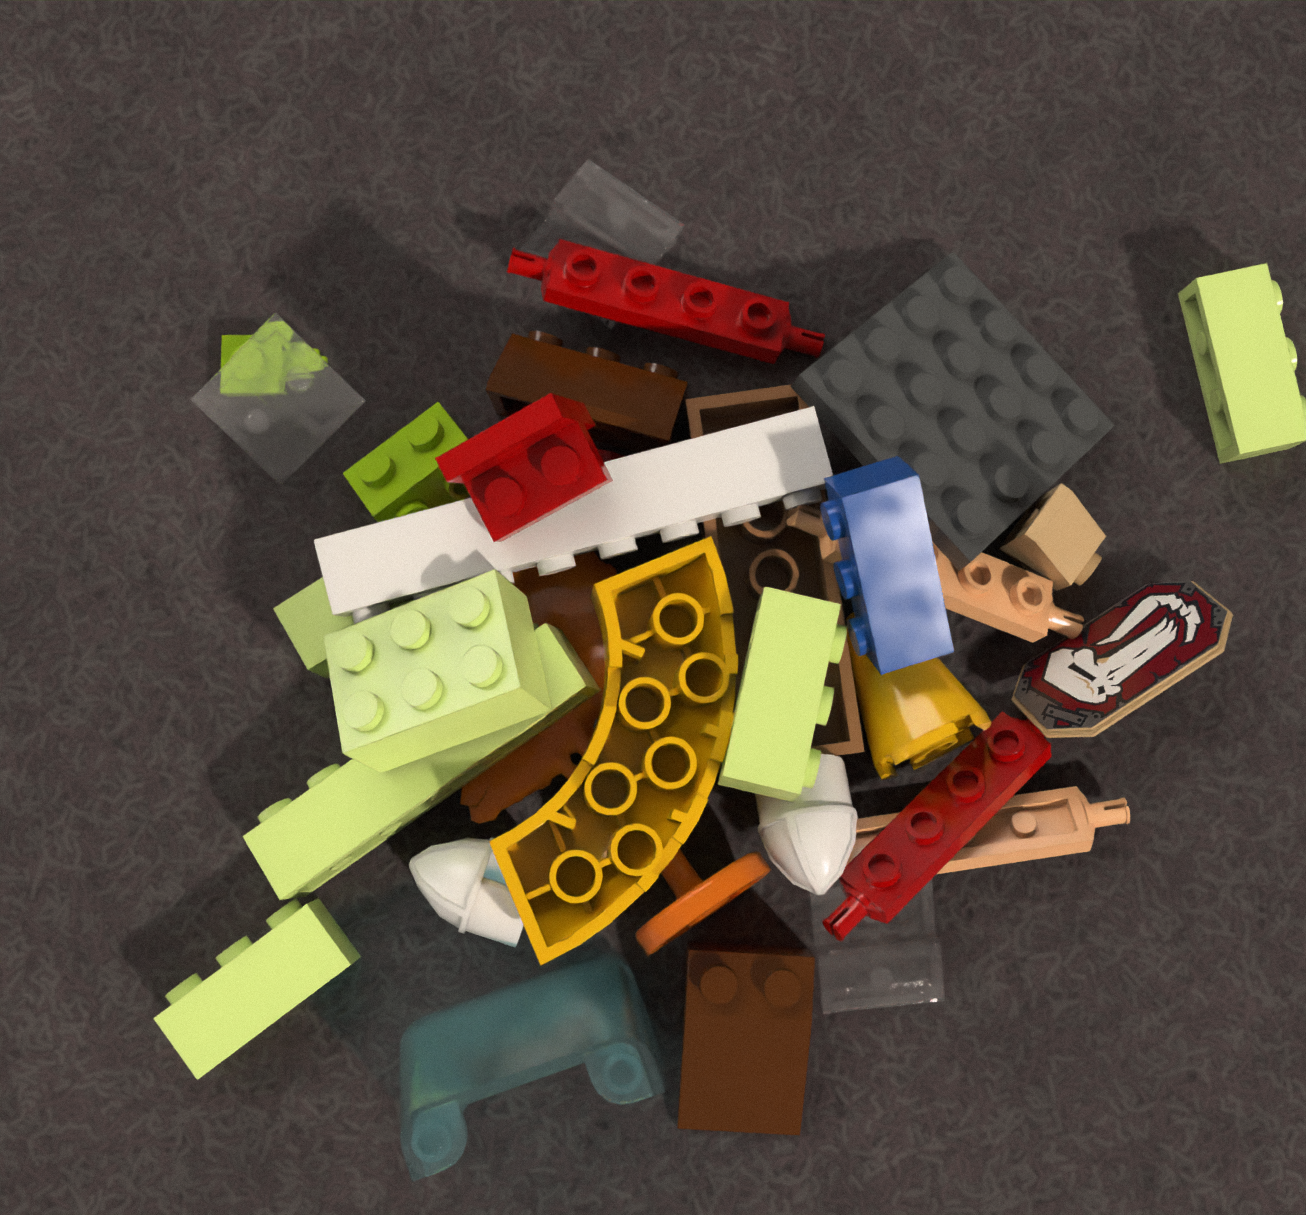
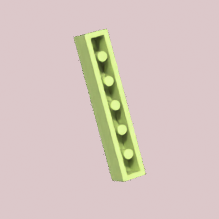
M533 623L552 711L382 773L354 759H351L342 767L339 764L330 765L317 772L307 781L310 789L293 801L290 798L283 799L262 811L258 816L261 824L245 834L243 838L279 900L307 896L601 691L563 631L548 623H544L540 627L537 623Z

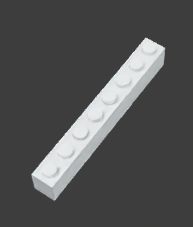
M812 406L606 461L604 463L613 479L612 482L502 542H493L472 498L315 539L314 544L332 614L342 617L352 616L354 624L391 610L390 605L412 599L415 601L494 569L513 584L515 583L513 572L537 566L539 576L558 573L576 567L574 556L599 550L601 559L625 555L638 550L635 540L659 533L662 543L685 539L699 534L697 523L722 517L724 527L745 523L760 518L759 507L783 501L785 510H791L800 505H811L822 501L820 490L826 489L824 478L833 476L815 407Z

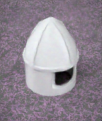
M821 754L813 788L802 787L801 795L794 802L755 793L760 822L757 828L758 834L770 860L792 884L818 896L825 894L843 874L856 841V823L858 820L857 811L852 805L845 763L841 757L830 754Z
M467 837L430 846L411 858L409 868L419 890L441 918L459 928L458 932L464 934L465 931L516 948L524 925L490 846V840Z

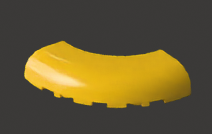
M712 536L594 584L590 598L599 621L603 640L605 675L600 713L592 738L576 769L555 796L527 820L489 841L540 966L581 945L612 923L639 896L646 892L674 858L681 845L685 843L706 806L707 798L716 781L730 740L734 717L736 675L738 674V654H736L732 615L734 610L726 574Z

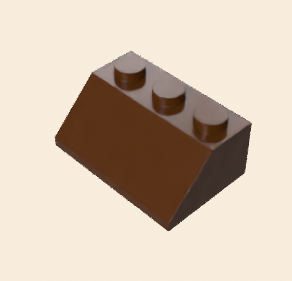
M529 331L528 338L512 333L489 376L485 390L498 415L509 417L549 393H553L585 404L596 425L588 430L593 441L635 453L673 444L688 386L687 381L678 379L679 373L676 370L667 366L645 363L643 369L621 364V357L606 349L587 347L586 352L582 353L563 348V340L540 331Z

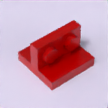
M549 393L435 458L448 483L465 485L493 542H502L613 481L588 432L589 429L596 425L585 404L553 393Z

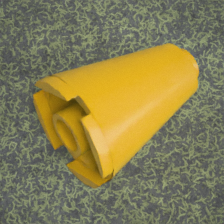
M854 612L846 618V621L855 618ZM847 629L856 698L874 768L881 780L899 776L893 765L910 759V764L915 770L974 739L969 729L973 724L983 730L991 726V721L985 710L938 657L881 675L866 654L862 656L856 654Z

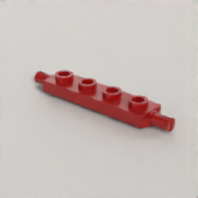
M559 239V242L549 252L548 258L516 250V248L512 249L507 273L542 281L541 292L544 302L775 364L785 348L818 358L823 347L824 333H817L791 325L790 302Z
M1002 711L991 722V726L988 729L983 730L845 867L843 874L838 879L846 899L822 921L825 929L832 936L835 935V939L843 941L845 936L865 916L888 924L1052 757L1051 743L1046 740L1040 730L1028 718L1020 720L1010 717Z

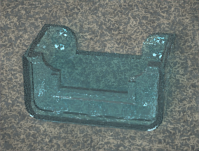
M610 953L595 954L428 1013L409 1025L402 1035L399 1046L400 1142L412 1182L442 1172L456 1164L464 1153L468 1139L467 1124L463 1111L468 1104L583 1063L586 1065L591 1082L597 1093L609 1102L620 1105L630 1104L665 1092L664 1059L635 974L628 962L620 956Z

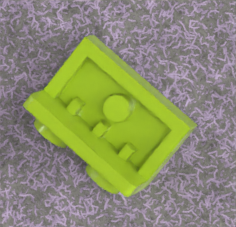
M437 402L343 472V475L377 522L464 500L470 496L465 485L448 483L435 458L468 439L441 404Z

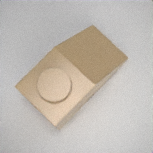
M1061 483L1040 496L1026 509L998 549L1031 573L1053 581L1052 588L1057 591L1071 586L1073 582L1080 586L1091 576L1102 559L1095 551L1106 535L1073 491Z

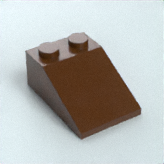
M687 941L677 1129L800 1136L813 1011L815 956L809 948Z

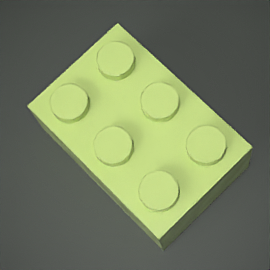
M495 569L323 636L342 754L380 773L552 711L527 596Z

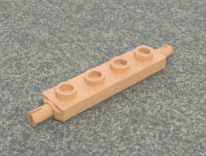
M800 505L789 510L787 516L790 518L786 521L787 525L818 536L822 560L832 564L842 560L838 540L832 541L829 538L820 510L808 505ZM933 543L946 609L1032 643L1047 636L1048 629L1065 635L1070 639H1075L1081 633L1083 625L1080 623L1084 622L1083 616L1055 606L1052 597L1053 581L983 552L959 571Z
M1077 786L1013 795L937 874L1088 852L1093 844L1095 828L1130 823L1129 806L1126 807L1127 801L1125 798L1089 803ZM899 813L859 818L856 823V841L846 866Z

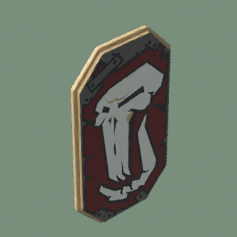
M1193 581L1145 584L1084 624L1081 633L1075 639H1070L1066 636L1027 661L1022 666L1011 700L1046 738L1094 737L1223 653L1233 614Z

